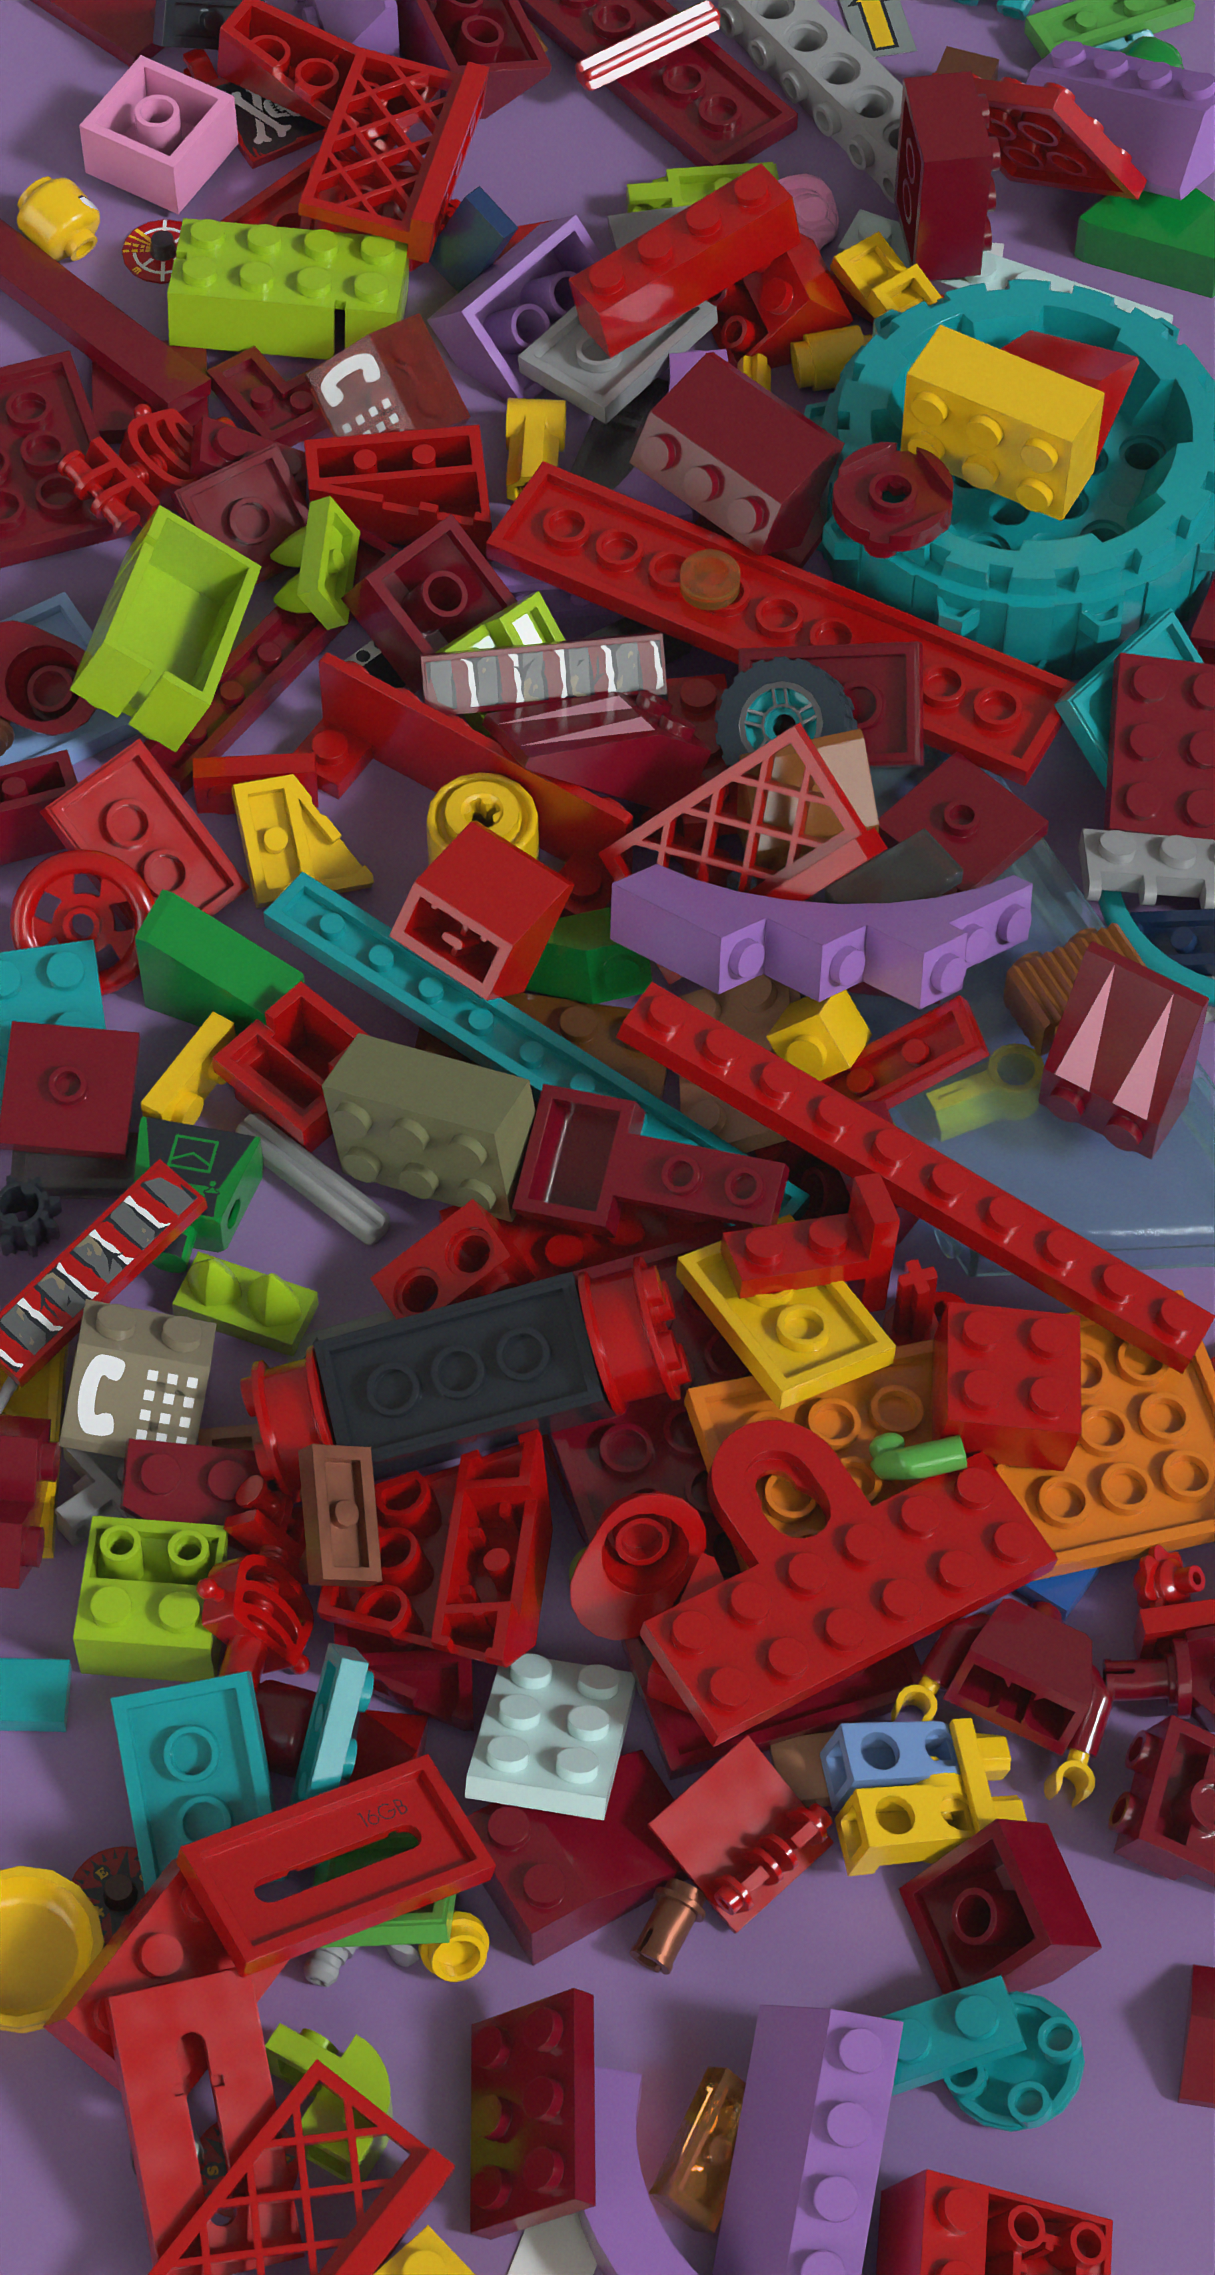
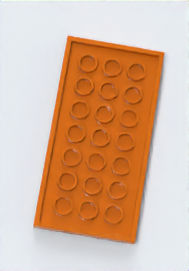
M1182 1289L1175 1291L1176 1293L1185 1297ZM1076 1311L1063 1313L1080 1315L1082 1434L1064 1471L992 1464L1058 1557L1051 1572L1033 1581L1142 1558L1149 1555L1150 1547L1157 1544L1161 1545L1167 1552L1215 1542V1371L1203 1341L1183 1374H1180ZM933 1339L897 1346L892 1365L781 1410L775 1405L754 1376L688 1388L684 1403L708 1474L720 1445L735 1430L757 1421L782 1420L801 1425L824 1439L837 1454L872 1506L927 1479L891 1481L880 1479L870 1466L873 1457L869 1452V1445L875 1437L890 1432L901 1435L904 1438L905 1447L932 1441ZM770 1474L761 1477L756 1482V1492L762 1501L761 1510L768 1521L779 1532L790 1537L806 1538L818 1534L825 1528V1515L821 1506L811 1496L795 1490L785 1478ZM732 1543L741 1572L749 1569Z

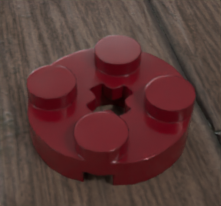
M895 442L871 444L850 454L838 469V478L833 488V515L842 531L855 542L862 544L869 555L876 558H890L897 552L910 551L925 546L935 540L941 533L948 530L951 525L953 479L945 464L927 450L917 447L916 454L908 451H898L897 443ZM889 490L894 496L905 494L906 497L902 502L889 503L882 500V492Z

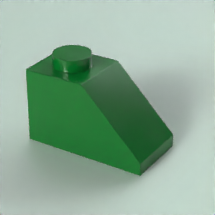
M611 907L566 916L558 919L525 990L593 1005L643 994L650 983L653 982L650 959L610 939Z

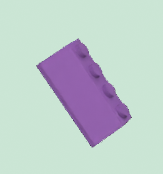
M1066 40L1055 46L1051 53L1031 68L1027 85L1044 86L1045 83L1052 82L1070 90L1076 97L1074 102L1086 115L1093 117L1103 125V133L1112 143L1131 155V163L1147 179L1144 191L1182 200L1215 171V76L1212 74L1170 66L1165 62H1153L1128 56L1123 52H1112L1083 45L1078 41Z
M760 2004L712 2275H862L904 2022L829 2008Z

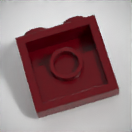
M1171 1714L1146 1731H1139L1128 1748L1125 1766L1134 1771L1135 1774L1130 1792L1125 1791L1118 1797L1109 1816V1829L1118 1833L1113 1853L1170 1880L1175 1881L1188 1874L1215 1887V1734Z

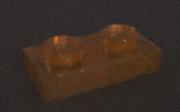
M707 2067L648 2193L696 2232L714 2233L723 2215L746 2086V2083L727 2067Z

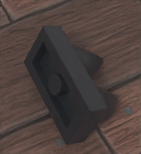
M156 0V5L150 10V15L154 20L153 44L163 47L219 50L220 27L242 0Z

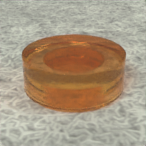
M712 549L695 552L687 557L681 566V594L689 604L699 609L718 610L730 605L739 594L740 567L736 560L725 552Z

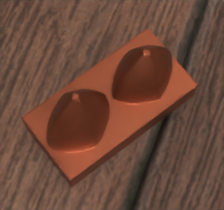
M311 1444L298 1450L301 1479L299 1497L303 1504L306 1548L300 1559L299 1569L308 1577L309 1585L370 1587L381 1582L382 1571L371 1447Z

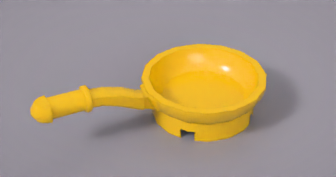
M16 1866L0 1870V2030L28 2033L45 2029L43 2027L104 1948V1938L97 1909L79 1885L53 1870L26 1866Z

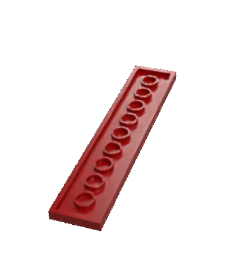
M545 461L540 464L486 541V558L738 665L739 648L919 641L923 644V743L949 755H953L958 751L976 766L1022 786H1026L1064 723L1054 704L1076 685V683L767 554L759 556L741 543Z

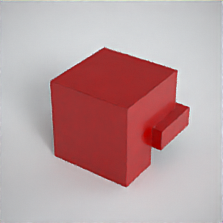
M300 981L265 1011L266 1025L256 1019L213 1056L212 1062L214 1072L234 1088L235 1099L251 1112L261 1114L311 1153L333 1134L322 1085L358 1033L368 1034Z

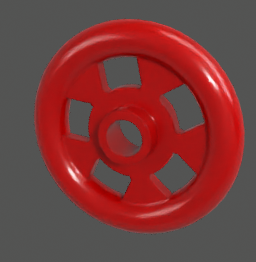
M89 849L60 852L36 865L18 887L10 914L12 941L15 950L46 946L54 937H56L59 944L94 940L96 953L108 944H111L119 960L112 966L98 971L101 995L104 996L122 989L140 975L135 936L155 901L141 876L119 858L108 853ZM89 874L101 877L100 896L88 892L75 893V875ZM45 892L60 898L62 901L54 912L52 923L35 916L39 901ZM128 901L133 913L134 928L117 931L115 929L116 920L114 912L110 905ZM76 914H85L92 919L94 928L90 935H80L74 930L72 921Z

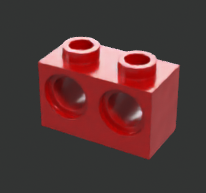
M471 1199L370 1279L397 1320L525 1285L536 1278V1276L500 1222L478 1202ZM489 1254L486 1264L474 1272L477 1262L483 1256ZM438 1293L435 1303L429 1309L423 1311L427 1300Z

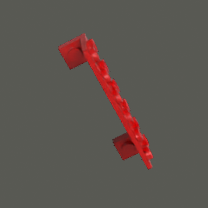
M328 652L323 655L318 661L323 718L293 752H315L318 789L340 799L373 759L436 793L441 787L459 776L478 772L501 774L520 783L532 796L538 813L539 848L566 862L558 873L575 884L559 918L611 907L612 883L615 881L598 853L633 831V816L619 802L609 797H599L579 785L524 769L499 742L473 730L460 717L441 713L421 702L409 690L400 687L394 688L370 675L363 666L354 661H344ZM633 847L621 854L631 872Z

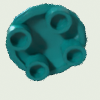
M1019 1991L1008 1993L1027 2050L944 2078L947 2088L963 2112L983 2126L1009 2132L1040 2127L1061 2114L1078 2092L1085 2066L1081 2035L1067 2013L1043 1996Z

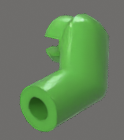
M890 1432L875 1437L869 1445V1452L873 1457L870 1466L874 1473L885 1481L928 1478L967 1468L966 1454L960 1435L905 1447L904 1438L897 1433Z

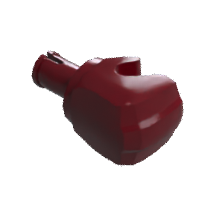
M1215 1626L1186 1631L1184 1637L1170 1638L1169 1650L1164 1652L1163 1658L1103 1659L1102 1678L1111 1694L1112 1703L1113 1701L1166 1700V1704L1171 1706L1174 1716L1181 1719H1190V1716H1192L1210 1732L1215 1733Z

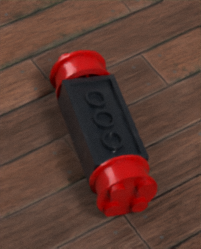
M638 1256L633 1258V1269L592 1279L587 1271L578 1273V1278L573 1272H568L313 1342V1346L307 1348L306 1358L271 1368L264 1360L255 1361L252 1364L251 1376L240 1379V1388L249 1416L257 1417L262 1441L255 1442L254 1444L260 1474L266 1482L274 1480L278 1491H281L283 1495L289 1496L294 1504L301 1501L299 1497L301 1479L298 1450L311 1444L371 1447L374 1481L461 1458L462 1454L476 1449L479 1452L513 1444L519 1442L518 1435L535 1429H539L541 1435H546L612 1416H620L626 1413V1403L667 1392L672 1401L679 1400L681 1398L680 1385L690 1383L692 1380L684 1348L681 1343H676L672 1330L667 1329L666 1321L676 1319L666 1280L661 1281L655 1265L647 1267L643 1257Z

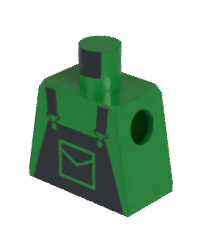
M142 1116L139 1124L134 1183L155 1162L161 1159L206 1199L208 1206L185 1231L151 1262L160 1270L170 1273H181L187 1270L193 1248L216 1253L228 1248L264 1174L261 1137Z

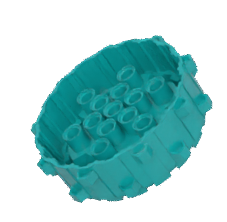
M1034 279L1008 280L1005 289L987 291L985 283H979L947 291L944 294V298L938 299L937 303L929 306L923 301L903 313L891 309L873 320L872 339L866 346L862 345L847 362L840 373V380L834 394L830 393L828 401L806 405L804 416L845 443L820 500V508L825 525L823 526L822 542L816 551L822 552L823 559H827L833 573V582L1061 678H1070L1071 680L1083 679L1157 612L1172 608L1180 623L1184 620L1188 621L1202 604L1209 591L1210 581L1215 571L1214 379L1185 343L1182 345L1177 344L1179 328L1162 317L1155 319L1136 307L1131 313L1117 308L1118 305H1115L1114 297L1075 285L1073 286L1072 293L1052 291L1051 281ZM940 325L998 349L1029 330L1138 357L1140 363L1096 461L1094 473L1063 521L1041 512L1030 511L1020 503L987 489L976 488L967 481L951 475L953 479L951 525L948 530L941 533L935 540L925 546L910 551L897 552L894 556L886 559L876 558L869 555L862 544L848 537L837 524L833 515L832 505L833 488L838 478V469L850 454L871 444L895 442L897 443V450H901L907 372ZM889 490L882 492V500L889 503L902 502L906 497L905 494L894 496Z

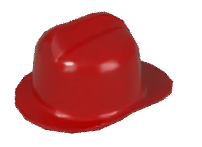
M653 1490L651 1493L629 1494L616 1500L607 1508L597 1525L596 1533L579 1559L570 1581V1604L579 1622L596 1636L611 1640H623L640 1636L639 1633L644 1621L670 1609L693 1573L701 1553H704L706 1549V1527L698 1510L683 1498Z

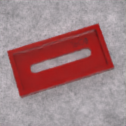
M429 1754L181 1846L176 1860L179 1869L242 1978L490 1881L496 1868L494 1860ZM393 1831H396V1833H410L417 1838L419 1843L415 1848L275 1902H264L254 1892V1889L261 1885L287 1876L289 1871L295 1869L298 1872L384 1839Z
M236 1967L103 1996L153 2267L206 2201L187 2098L182 2084L184 2081L178 2055V2042L184 2034L194 2032L202 2039L227 2173L277 2110L252 1974L242 1978ZM280 2131V2133L276 2136L275 2139H281V2138H282V2133H281V2131ZM285 2149L265 2151L254 2164L257 2195L292 2191ZM247 2175L231 2194L232 2198L249 2196ZM294 2201L258 2205L262 2248L302 2243ZM250 2206L234 2208L233 2216L226 2224L215 2225L212 2221L208 2223L210 2255L254 2249ZM200 2235L182 2258L202 2256ZM300 2253L264 2258V2267L302 2258L305 2255ZM256 2260L211 2265L212 2275H232L256 2269ZM203 2266L175 2269L168 2275H204Z

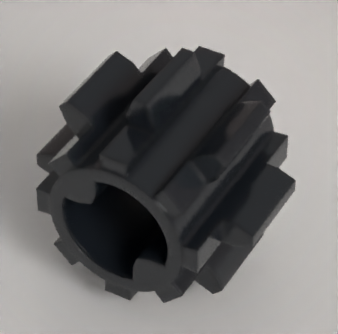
M11 1175L6 1176V1186L0 1190V1245L4 1256H8L11 1253L16 1255L19 1250L28 1251L29 1255L33 1258L37 1257L38 1247L43 1242L49 1244L51 1239L58 1240L60 1237L58 1224L53 1220V1217L62 1212L59 1196L48 1197L47 1191H44L42 1178L39 1176L34 1179L28 1178L27 1182H16L15 1177ZM26 1211L30 1219L18 1221L15 1213Z

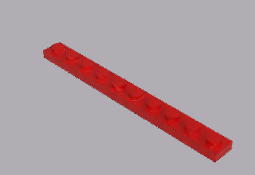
M650 983L622 1022L616 1036L619 1040L851 1178L880 1173L893 1203L1180 1374H1183L1215 1319V1315L656 983Z

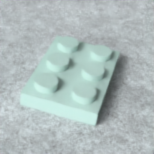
M524 1654L507 1668L498 1666L468 1769L465 1798L604 1820L635 1695L636 1683L632 1672L614 1670L609 1666L600 1664L583 1665L552 1660L538 1654Z

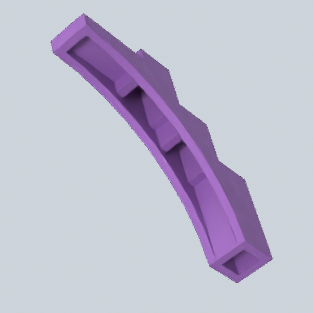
M655 864L612 883L610 939L718 995L764 974L818 1002L856 984L865 982L917 1009H922L962 990L967 968L1028 940L1032 921L1030 911L1033 883L1012 875L976 889L936 898L894 903L832 904L784 900L738 892L695 880Z

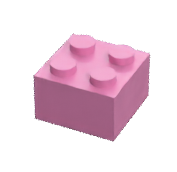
M142 55L79 125L85 173L178 215L239 144L233 95Z

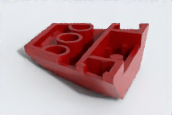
M539 1429L518 1435L520 1444L482 1456L478 1449L462 1454L459 1465L424 1477L415 1470L374 1484L382 1581L370 1587L321 1586L317 1608L320 1618L341 1626L384 1635L505 1668L509 1667L533 1648L537 1641L553 1533L543 1441Z

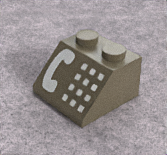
M86 1299L59 1440L60 1447L125 1458L126 1441L129 1438L196 1445L210 1373L217 1323Z

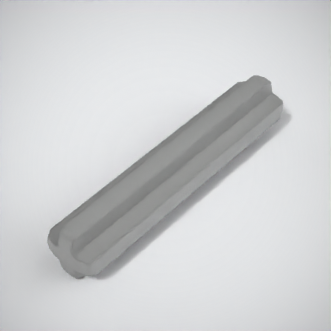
M251 1113L243 1122L239 1123L235 1133L261 1137L263 1163L267 1168L365 1244L374 1245L387 1234L391 1226L389 1223V1213L261 1114Z

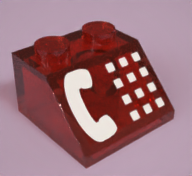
M420 313L366 335L305 376L307 384L334 437L465 426L471 417Z

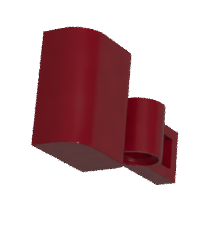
M543 1084L512 1207L519 1215L542 1224L615 1238L624 1202L650 1207L662 1214L693 1222L707 1223L711 1219L751 1228L777 1224L790 1171L785 1163L643 1136L640 1134L646 1112L636 1101Z

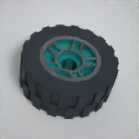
M785 656L774 657V660L768 662L760 660L753 663L751 669L746 672L741 671L733 678L735 682L729 689L725 688L720 698L723 700L720 710H716L715 722L718 723V733H715L716 743L722 748L724 755L721 757L728 767L739 762L740 755L754 752L776 738L777 735L774 732L780 730V725L783 722L781 715L783 714L794 718L796 724L801 723L810 739L857 729V721L853 718L852 710H855L852 700L843 692L845 688L838 680L808 661L799 658L790 660Z

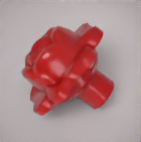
M1158 1544L1150 1547L1149 1555L1140 1558V1568L1133 1579V1587L1137 1592V1603L1142 1609L1192 1602L1191 1594L1200 1592L1205 1587V1576L1199 1566L1191 1565L1184 1567L1179 1552H1167Z

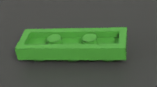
M1075 0L1027 16L1024 33L1043 59L1051 53L1055 46L1063 43L1065 40L1078 41L1083 45L1092 47L1119 37H1125V41H1127V35L1143 29L1151 30L1155 34L1191 22L1194 19L1196 5L1193 0Z

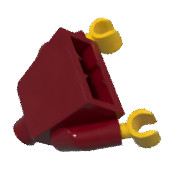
M1012 1598L1003 1599L992 1615L977 1612L948 1624L937 1638L917 1672L921 1677L918 1685L905 1687L899 1693L891 1712V1721L894 1722L901 1708L906 1705H914L922 1710L924 1717L921 1721H932L937 1711L935 1695L939 1689L946 1692L943 1699L1061 1756L1066 1749L1069 1750L1067 1761L1047 1776L1044 1782V1794L1048 1800L1057 1795L1063 1783V1777H1065L1075 1786L1076 1794L1072 1800L1071 1808L1076 1807L1091 1795L1095 1788V1777L1087 1763L1089 1757H1097L1112 1708L1111 1694L1098 1668L1092 1664V1640L1087 1634L1062 1623V1616L1059 1610L1051 1603L1044 1601H1035L1024 1605Z

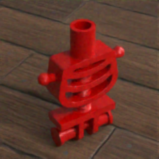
M140 403L134 408L135 418L127 427L119 449V456L99 436L91 440L86 456L80 450H74L67 454L58 465L57 471L62 476H67L75 484L74 493L80 500L85 501L93 497L95 498L90 508L91 512L98 519L106 518L113 526V532L117 537L128 535L138 524L143 528L159 505L177 511L170 494L201 479L190 474L193 427L174 408L152 413L149 405ZM221 416L215 419L236 427L234 422L228 417Z
M255 1475L249 1477L240 1485L235 1497L238 1505L244 1509L250 1508L251 1511L226 1517L223 1527L225 1531L253 1554L216 1563L209 1571L208 1577L198 1582L196 1591L204 1599L202 1625L227 1645L218 1677L251 1671L254 1690L257 1693L262 1674L290 1668L294 1674L303 1675L309 1670L310 1660L302 1652L312 1632L314 1616L310 1600L301 1586L309 1583V1579L299 1569V1562L306 1548L303 1508H293V1501L289 1496L283 1495L281 1491L272 1492L267 1488L266 1481L262 1477Z

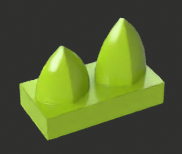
M331 496L311 501L307 525L291 534L270 554L271 559L279 564L300 568V572L292 577L273 598L274 603L289 612L313 613L327 630L348 624L350 610L341 598L353 588L360 530Z
M198 1251L172 1303L174 1316H186L196 1320L217 1323V1332L294 1357L316 1312L319 1301L317 1291L284 1281L276 1273L264 1274Z

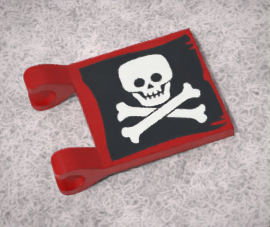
M193 49L183 54V61L188 66L183 70L185 75L234 96L239 143L237 148L252 169L324 138L327 130L326 127L222 77L218 78L204 49Z

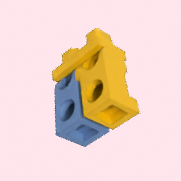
M972 1718L952 1719L949 1724L937 1721L841 1723L820 1752L832 1811L840 1810L834 1819L847 1876L874 1874L878 1867L883 1865L921 1861L934 1864L997 1818L1027 1821L1022 1799L1017 1795L991 1797L988 1781L1003 1780L1010 1771L1011 1755L1006 1736L975 1733Z

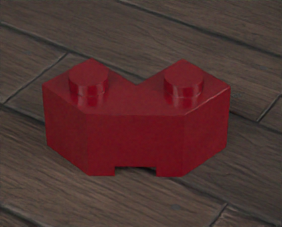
M0 1414V1588L19 1589L32 1567L39 1568L42 1562L45 1533L44 1528L40 1527L48 1482H56L61 1453L60 1443L50 1441L51 1419Z

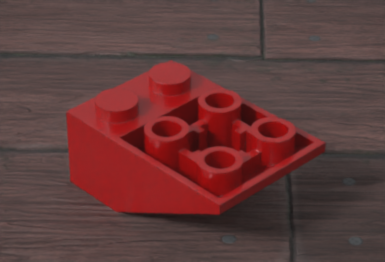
M925 2169L881 2191L876 2275H1111L1113 2220Z

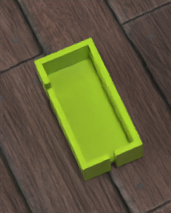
M183 218L176 250V259H174L167 291L169 345L243 352L256 346L262 354L329 360L335 355V309L345 310V359L365 353L372 355L379 365L396 366L408 296V244L376 235L331 232L324 229L309 230L276 227L268 224L253 225L220 222L212 219Z
M159 505L124 556L114 580L115 584L107 597L70 691L84 698L92 706L102 709L116 718L122 712L130 716L128 725L137 729L146 738L157 741L176 752L211 705L262 566Z

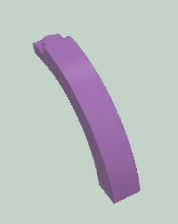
M595 2066L596 2206L577 2212L582 2231L595 2261L603 2275H699L675 2248L662 2227L648 2197L641 2173L636 2143V2130L641 2102L642 2074Z

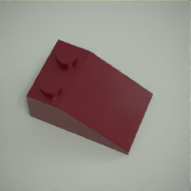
M642 1749L619 1757L604 1820L494 1802L467 1816L496 1864L491 1880L482 1884L533 1966L652 1900L656 1888L665 1887L669 1879L674 1878L681 1881L689 1879L647 1826L674 1798Z

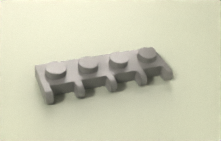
M1083 828L1078 850L1085 900L1099 901L1102 890L1138 893L1140 905L1154 906L1157 895L1199 898L1201 909H1215V840L1189 838L1180 835L1166 836L1120 830L1108 831Z

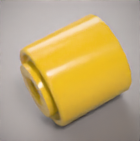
M478 772L457 777L441 787L431 800L426 820L429 865L472 821H478L539 861L538 813L532 796L520 783L501 774Z

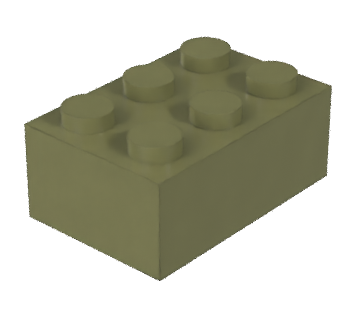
M358 1033L322 1085L343 1174L350 1175L362 1182H374L402 1190L417 1198H430L457 1207H462L471 1199H474L495 1218L512 1222L517 1215V1212L512 1207L536 1115L530 1080Z

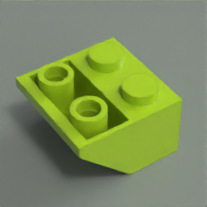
M92 1516L73 1635L81 1674L195 1682L217 1677L222 1641L202 1625L204 1599L197 1594L196 1586L201 1579L208 1577L209 1571L216 1563L227 1561L228 1532L223 1529V1525Z

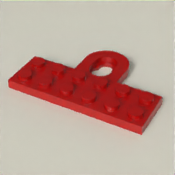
M782 1420L757 1421L735 1430L723 1441L715 1454L708 1474V1500L715 1518L749 1569L644 1621L639 1633L713 1747L1053 1570L1058 1557L983 1451L967 1458V1468L929 1477L872 1506L830 1445L819 1435L801 1425ZM770 1474L785 1478L795 1490L811 1496L821 1506L825 1515V1528L818 1534L806 1538L790 1537L779 1532L768 1521L761 1510L762 1501L756 1492V1482L761 1477Z

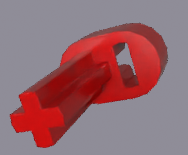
M918 1259L906 1262L904 1274L898 1275L895 1304L885 1313L882 1323V1329L896 1347L932 1340L939 1326L936 1316H943L948 1301L966 1303L964 1299L954 1293L946 1291L936 1292L938 1279L934 1266L922 1269Z

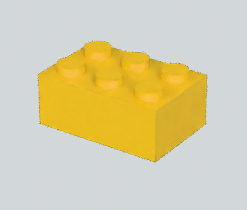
M940 325L907 372L900 451L916 454L917 447L927 450L945 464L951 475L967 481L972 486L979 489H987L1020 503L1030 511L1041 512L1063 521L1094 473L1105 393Z

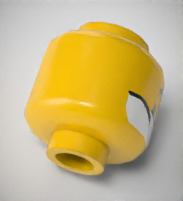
M49 176L42 177L32 183L20 196L17 203L19 208L17 225L20 232L54 260L60 261L70 257L72 261H77L86 256L95 247L98 240L95 233L100 224V213L97 207L72 180L63 177L52 179Z

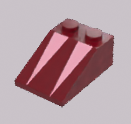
M613 691L487 713L482 723V726L524 769L664 811L695 790L712 751L694 735L696 729L694 724L671 713L673 705L670 702L645 691H639L637 698Z
M1092 941L1085 951L1045 1062L1038 1103L1047 1107L1059 1119L1070 1123L1077 1122L1105 1136L1115 1147L1124 1151H1135L1152 1160L1188 1104L1209 998Z

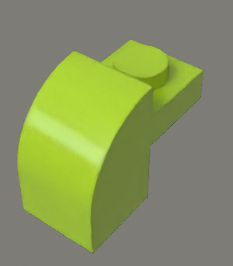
M279 2023L265 2045L270 2073L295 2087L315 2060L318 2059L393 2119L391 2089L386 2067L377 2051L365 2039L356 2034L342 2057L337 2056V2048L321 2034L307 2028H303L300 2033H297ZM318 2083L309 2094L315 2099L301 2119L303 2136L346 2130L343 2101L322 2084ZM353 2110L355 2129L375 2127ZM387 2136L356 2140L361 2182L367 2179L389 2141ZM348 2141L304 2146L305 2158L345 2182L352 2183Z

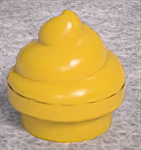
M454 1910L450 1943L418 1944V1950L424 1966L431 1973L445 1981L460 1982L473 1977L483 1968L489 1950V1936L479 1918L471 1913Z

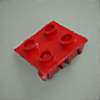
M748 1735L744 1736L647 1824L698 1890L706 1896V1900L734 1934L739 1932L834 1844L826 1830L833 1824L829 1813L817 1803H813L809 1808H806Z

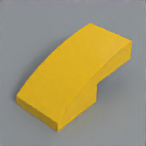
M879 231L835 255L830 265V269L840 282L875 319L891 309L903 313L923 301L929 306L937 303V300L942 298L917 263L907 269Z

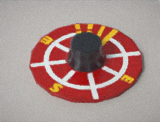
M163 219L150 221L135 228L125 239L122 248L124 265L134 276L146 282L169 283L174 259H176L182 222Z

